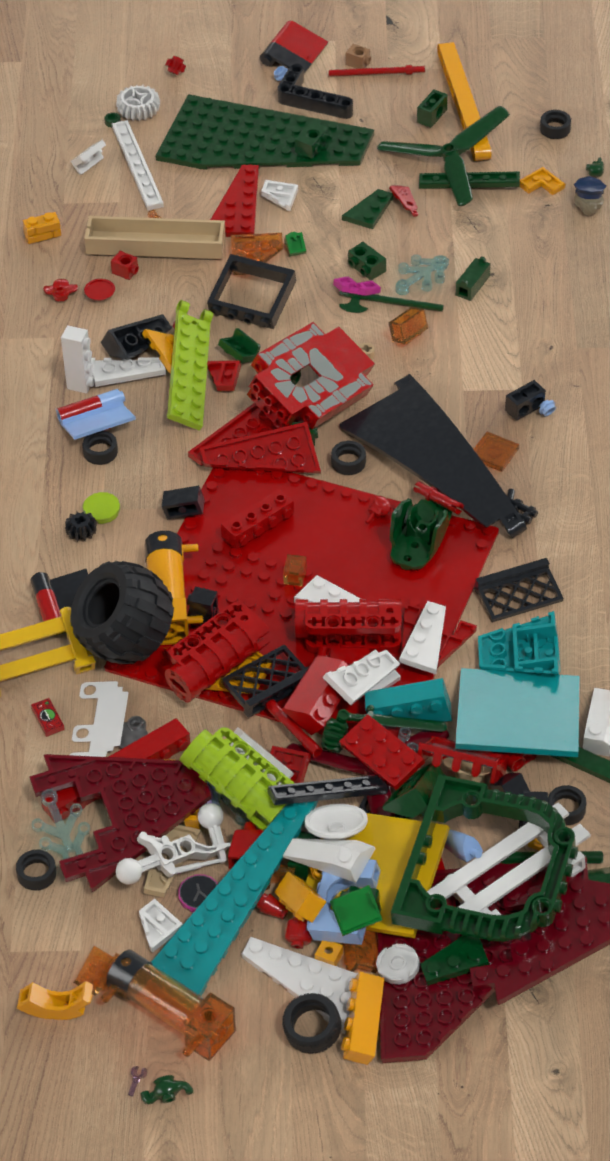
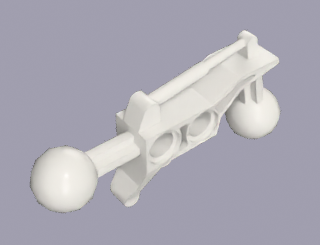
M208 803L203 805L198 812V821L201 826L208 829L213 846H206L195 842L190 834L170 842L167 836L158 838L141 832L137 837V841L147 848L151 856L139 861L133 858L121 860L116 866V876L119 881L127 885L134 884L139 881L142 872L157 867L158 871H162L167 877L171 878L174 874L199 869L211 864L225 863L227 860L225 852L231 844L230 842H224L220 825L223 821L221 807L215 803ZM180 846L186 847L188 852L182 851ZM162 853L167 854L169 860L163 858ZM218 855V859L176 868L174 866L188 859L207 860Z

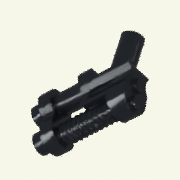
M508 489L507 497L525 524H530L532 517H537L538 511L534 506L531 505L529 507L523 504L522 500L514 499L515 490Z

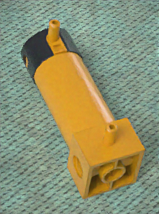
M162 530L150 534L145 539V562L147 569L155 573L163 581V584L167 586L168 591L171 592L173 597L174 611L171 626L161 644L171 645L178 643V640L189 635L188 624L203 623L202 615L187 616L184 589L183 552L198 551V544L183 545V541L177 533Z

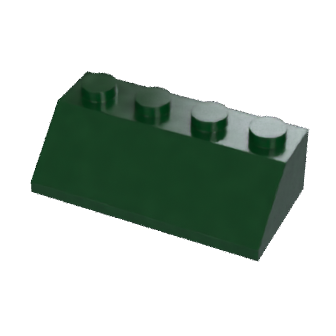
M430 763L415 772L397 791L395 790L382 808L384 811L414 818L417 815H420V817L424 816L438 775H446L440 766L434 767Z

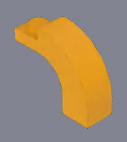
M85 981L72 990L58 992L45 989L32 982L20 990L17 1009L43 1019H74L84 1015L85 1006L90 1004L93 997V984Z

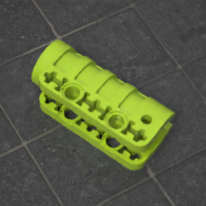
M226 727L218 729L213 735L208 730H203L190 743L179 759L188 769L193 768L200 774L199 778L205 783H211L219 795H225L230 799L232 806L243 810L247 814L246 817L263 831L287 805H274L267 792L268 786L278 785L279 782L282 783L280 785L294 783L237 734ZM235 748L243 749L245 754L237 753ZM267 774L274 775L276 781L268 779Z

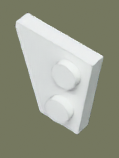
M265 180L261 193L263 197L290 211L298 192V185Z
M153 899L139 910L141 923L152 953L171 939L183 925L156 899Z

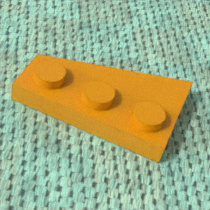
M145 329L142 335L151 341V348L158 351L160 361L171 374L174 336Z

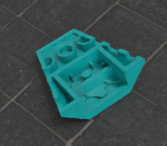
M549 612L548 616L539 618V616L531 618L530 622L521 625L520 622L513 624L512 628L506 630L501 628L478 636L479 668L484 670L560 674V651L555 612Z

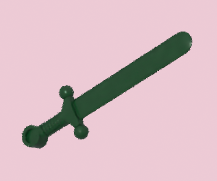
M373 705L367 706V714L382 726L441 732L447 729V724L443 721L373 714L375 709ZM341 709L336 719L343 724L347 721L360 722L366 714H353L345 709Z

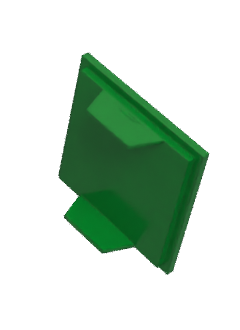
M370 885L330 901L342 936L383 920Z

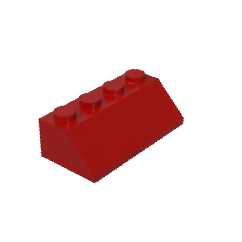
M317 655L282 708L284 713L311 736L325 726L342 699V696L323 676L327 672H334L340 667L349 666L343 660Z

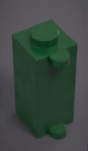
M485 257L475 258L457 280L456 296L471 301L488 280L491 263L486 262Z

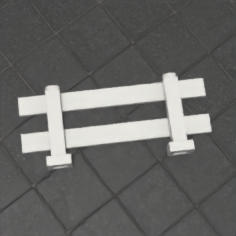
M559 802L552 806L558 810L563 819L569 816V812ZM527 822L517 831L484 852L480 858H475L455 873L449 874L442 882L427 892L430 895H443L446 899L453 895L461 903L458 908L491 915H501L497 909L491 912L488 907L549 865L551 855L548 850V834L541 827ZM581 824L572 828L575 833L576 846L591 837V834ZM535 838L545 847L476 895L466 886ZM580 851L576 860L573 859L571 863L573 864L572 877L586 868L585 856Z

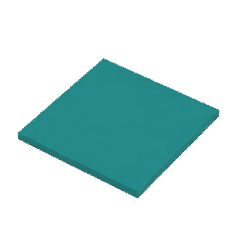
M461 668L455 749L578 757L580 676Z

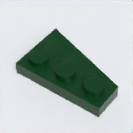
M377 189L344 213L342 221L373 230L393 200V193Z

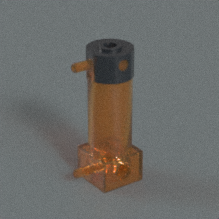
M130 949L120 954L112 964L106 978V984L110 988L101 996V1000L104 1003H108L118 993L182 1033L186 1046L182 1051L184 1056L189 1057L195 1052L210 1061L236 1032L235 1008L210 992L203 998Z

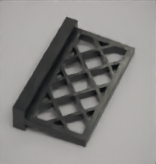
M547 558L476 578L474 590L476 594H479L491 622L556 604L564 600L550 571V563ZM547 575L549 581L545 584L538 581V577ZM528 581L532 585L530 589L520 586V583ZM534 585L545 588L542 595L532 591ZM510 586L514 588L512 595L502 591L503 587ZM517 590L527 593L524 600L514 596ZM547 590L555 592L557 597L549 598L544 595ZM491 591L496 593V596L492 600L487 598L484 593ZM499 595L509 599L507 605L497 602ZM529 595L539 598L538 603L528 602ZM512 600L522 604L518 609L509 607ZM494 606L504 609L501 614L494 615L492 609Z
M284 644L221 678V683L244 708V714L250 718L265 710L268 701L274 699L276 702H279L290 696L309 666L305 667ZM284 652L288 657V661L276 659V656ZM264 662L273 663L272 669L260 666ZM275 664L287 666L286 671L274 670ZM289 666L297 667L300 671L292 673L288 672ZM248 671L257 672L256 678L244 675ZM259 672L271 674L270 680L258 678ZM273 675L285 677L281 682L272 680ZM233 679L240 680L241 684L240 686H234L229 681ZM243 681L255 683L254 689L242 687ZM257 683L269 685L266 690L256 689ZM241 692L250 693L253 696L245 701L241 696Z

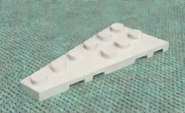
M250 937L242 952V958L260 972H265L276 984H281L285 987L287 992L295 998L307 993L322 994L328 997L338 1009L342 1025L341 1032L345 1034L344 1023L349 1014L346 1006L348 999L351 997L349 984L351 979L357 976V973ZM316 1010L329 1022L330 1017L327 1013Z

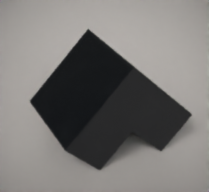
M509 772L494 784H490L492 790L497 789L501 792L508 791L516 795L530 792L522 773Z

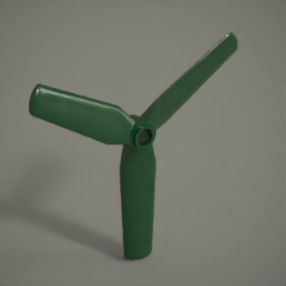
M497 106L456 135L450 143L443 146L382 141L378 144L377 149L429 157H443L445 161L444 170L457 205L464 206L472 201L473 196L464 160L460 154L471 149L509 117L510 114L504 107Z

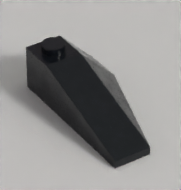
M161 314L109 329L101 344L109 356L129 359L139 356L150 347L151 341L142 335L145 329L166 334L172 329V326L165 316Z

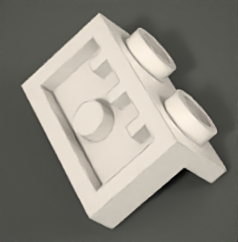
M103 139L90 146L71 161L80 175L104 158L101 154L103 152L101 149L106 146Z

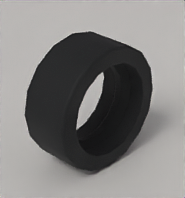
M549 110L541 116L540 131L545 137L550 139L564 138L571 132V117L562 110ZM559 122L563 125L555 127L548 125V123Z
M100 431L87 435L82 443L83 453L88 462L103 465L117 457V440L112 433ZM100 443L111 446L109 449L101 452L90 449L95 444Z
M342 441L336 444L331 452L333 469L342 475H354L361 472L366 465L365 448L355 441ZM354 454L359 459L353 462H344L339 459V456Z
M570 785L554 788L548 796V804L553 806L560 799L574 800L578 803L579 808L569 812V816L564 818L566 825L579 823L586 813L587 802L584 793L577 787Z
M40 849L27 851L19 857L16 863L17 878L19 883L26 889L32 891L45 889L56 878L55 860L47 851ZM33 863H43L48 866V871L39 877H30L24 873L25 868Z

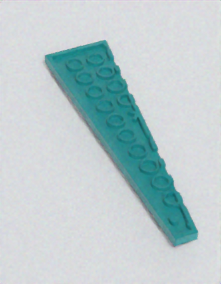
M319 801L287 804L151 961L154 966L151 976L152 981L194 1009L207 988L208 981L216 973L222 958L224 959L227 955L231 943L236 940L240 929L245 925L268 887L272 875L280 867L283 854L293 838H297L301 832L302 827L305 825L306 815L315 809Z

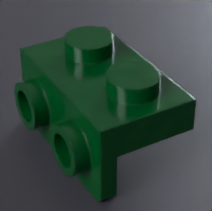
M239 328L235 329L232 337L221 338L218 343L224 349V352L230 354L236 361L241 363L252 362L261 348L260 344Z

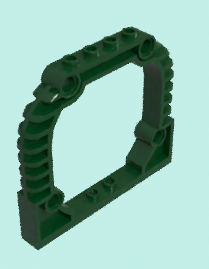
M438 775L390 912L392 924L441 935L443 931H448L452 934H462L466 937L471 936L475 937V939H485L490 942L518 940L530 931L531 933L534 932L539 926L547 927L551 925L555 919L556 912L560 913L562 900L560 899L562 894H566L568 885L566 879L571 877L573 864L571 863L573 859L576 860L578 855L574 831L566 827L565 820L558 810L544 800L536 799L533 796L526 797L523 794L516 795L508 791L501 792L497 789H487V784ZM484 813L526 821L541 827L548 834V850L551 855L541 891L532 894L527 899L522 911L510 915H491L447 905L446 898L443 895H430L420 881L417 880L421 865L426 863L427 848H431L433 841L432 833L436 822L446 823L462 815L468 819H477Z

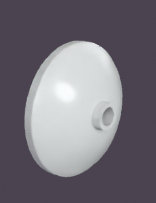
M348 804L324 805L312 810L305 817L306 829L313 835L328 840H344L355 836L368 823L367 814L364 810Z

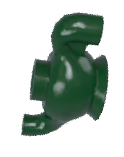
M166 1075L154 1080L155 1087L153 1092L143 1091L140 1094L142 1101L150 1105L157 1100H163V1103H170L176 1099L175 1096L182 1089L186 1091L187 1095L193 1094L194 1091L192 1086L186 1081L174 1080L173 1075Z

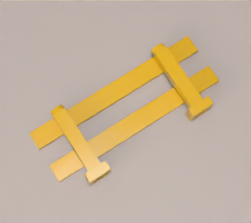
M71 607L62 608L60 610L61 617L0 634V651L63 632L67 633L70 645L0 665V682L75 660L74 670L76 675L95 669V660L92 653L82 646L73 634V627L70 622Z

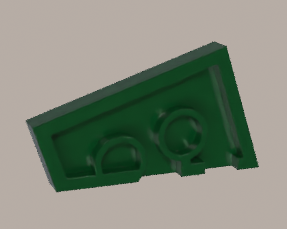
M462 936L420 965L427 986L470 973V968L489 965V961L480 939Z

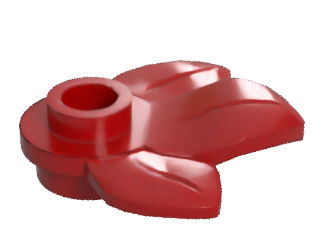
M57 279L53 282V285L43 287L44 292L52 295L56 301L67 300L69 293L75 292L78 289L77 284H69L66 279Z

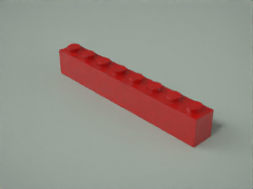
M175 718L108 757L169 760L173 755L186 750L190 745V733ZM75 785L40 796L42 808L54 823L65 820L69 815L84 809L88 804L102 798L99 796L81 802Z

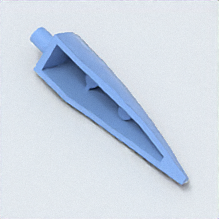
M449 830L444 847L457 858L469 862L475 857L480 858L484 851L474 837L455 830Z

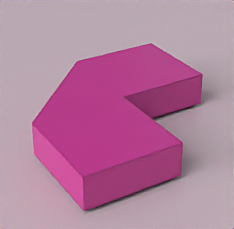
M347 276L335 278L333 281V285L342 292L365 296L381 293V287L372 280L356 283Z

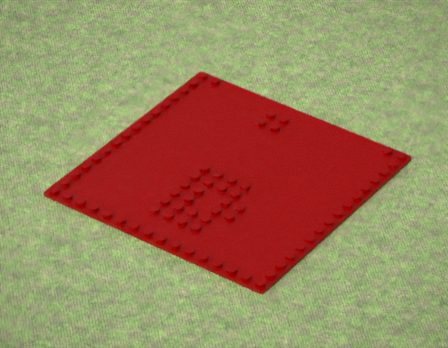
M213 467L201 489L205 498L203 514L186 517L177 532L183 541V545L198 544V551L183 552L187 616L189 611L187 598L190 593L192 594L195 586L217 591L219 612L234 602H241L264 621L269 629V633L262 638H266L270 643L258 652L265 655L285 644L305 667H308L317 656V653H311L306 649L305 638L295 637L294 597L318 575L360 599H367V602H379V599H401V649L398 652L390 653L399 662L403 645L405 603L422 607V611L427 601L445 606L443 632L453 635L474 590L475 580L479 578L499 534V528L491 525L484 527L476 521L452 515L441 545L432 559L423 568L404 570L400 565L394 564L390 558L392 548L390 541L391 516L401 501L387 498L390 501L391 511L385 516L374 517L370 524H367L365 521L370 516L368 510L377 496L375 494L292 472ZM278 489L294 501V514L291 517L281 521L275 527L268 529L262 535L255 537L238 549H234L221 537V524ZM226 620L218 621V624L225 625L228 623V621ZM188 624L189 634L196 630L198 627L191 626V624ZM333 640L330 641L329 644L331 646H336L339 644V642ZM372 640L369 641L368 644L371 646H375L378 644V642ZM174 644L160 645L147 659L139 660L135 664H118L107 661L104 669L109 673L172 691L167 683L165 671L173 663L166 658L163 649ZM284 652L276 656V659L288 661V657ZM400 663L395 670L401 676V679L390 687L433 680L436 674ZM275 664L274 670L286 671L287 666ZM289 666L288 672L297 673L300 671L297 667ZM267 674L265 679L270 680L271 674ZM273 675L272 680L281 682L285 677ZM261 684L258 689L266 690L269 685ZM204 689L196 697L244 712V708L227 691ZM241 693V696L246 701L253 696V694ZM365 694L352 705L342 697L329 719H336L341 709H345L353 714L367 715L365 710ZM290 696L277 703L283 708ZM267 709L255 714L256 716L280 722ZM347 721L348 732L355 725H357L359 721ZM325 726L316 733L323 735ZM406 728L405 732L398 739L401 741L407 739L411 728Z

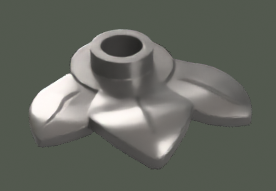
M133 716L128 722H124L121 743L119 745L121 749L148 734L146 722L142 717Z

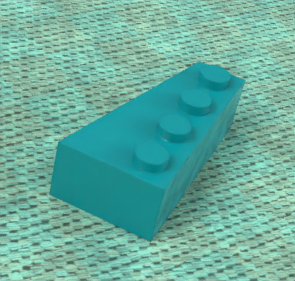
M443 678L372 690L365 694L366 713H368L367 706L373 705L375 708L373 714L453 721L451 701Z

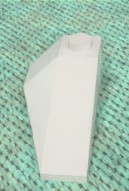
M594 688L585 728L583 749L596 755L609 757L610 690Z
M293 838L283 857L356 883L376 848L357 840Z

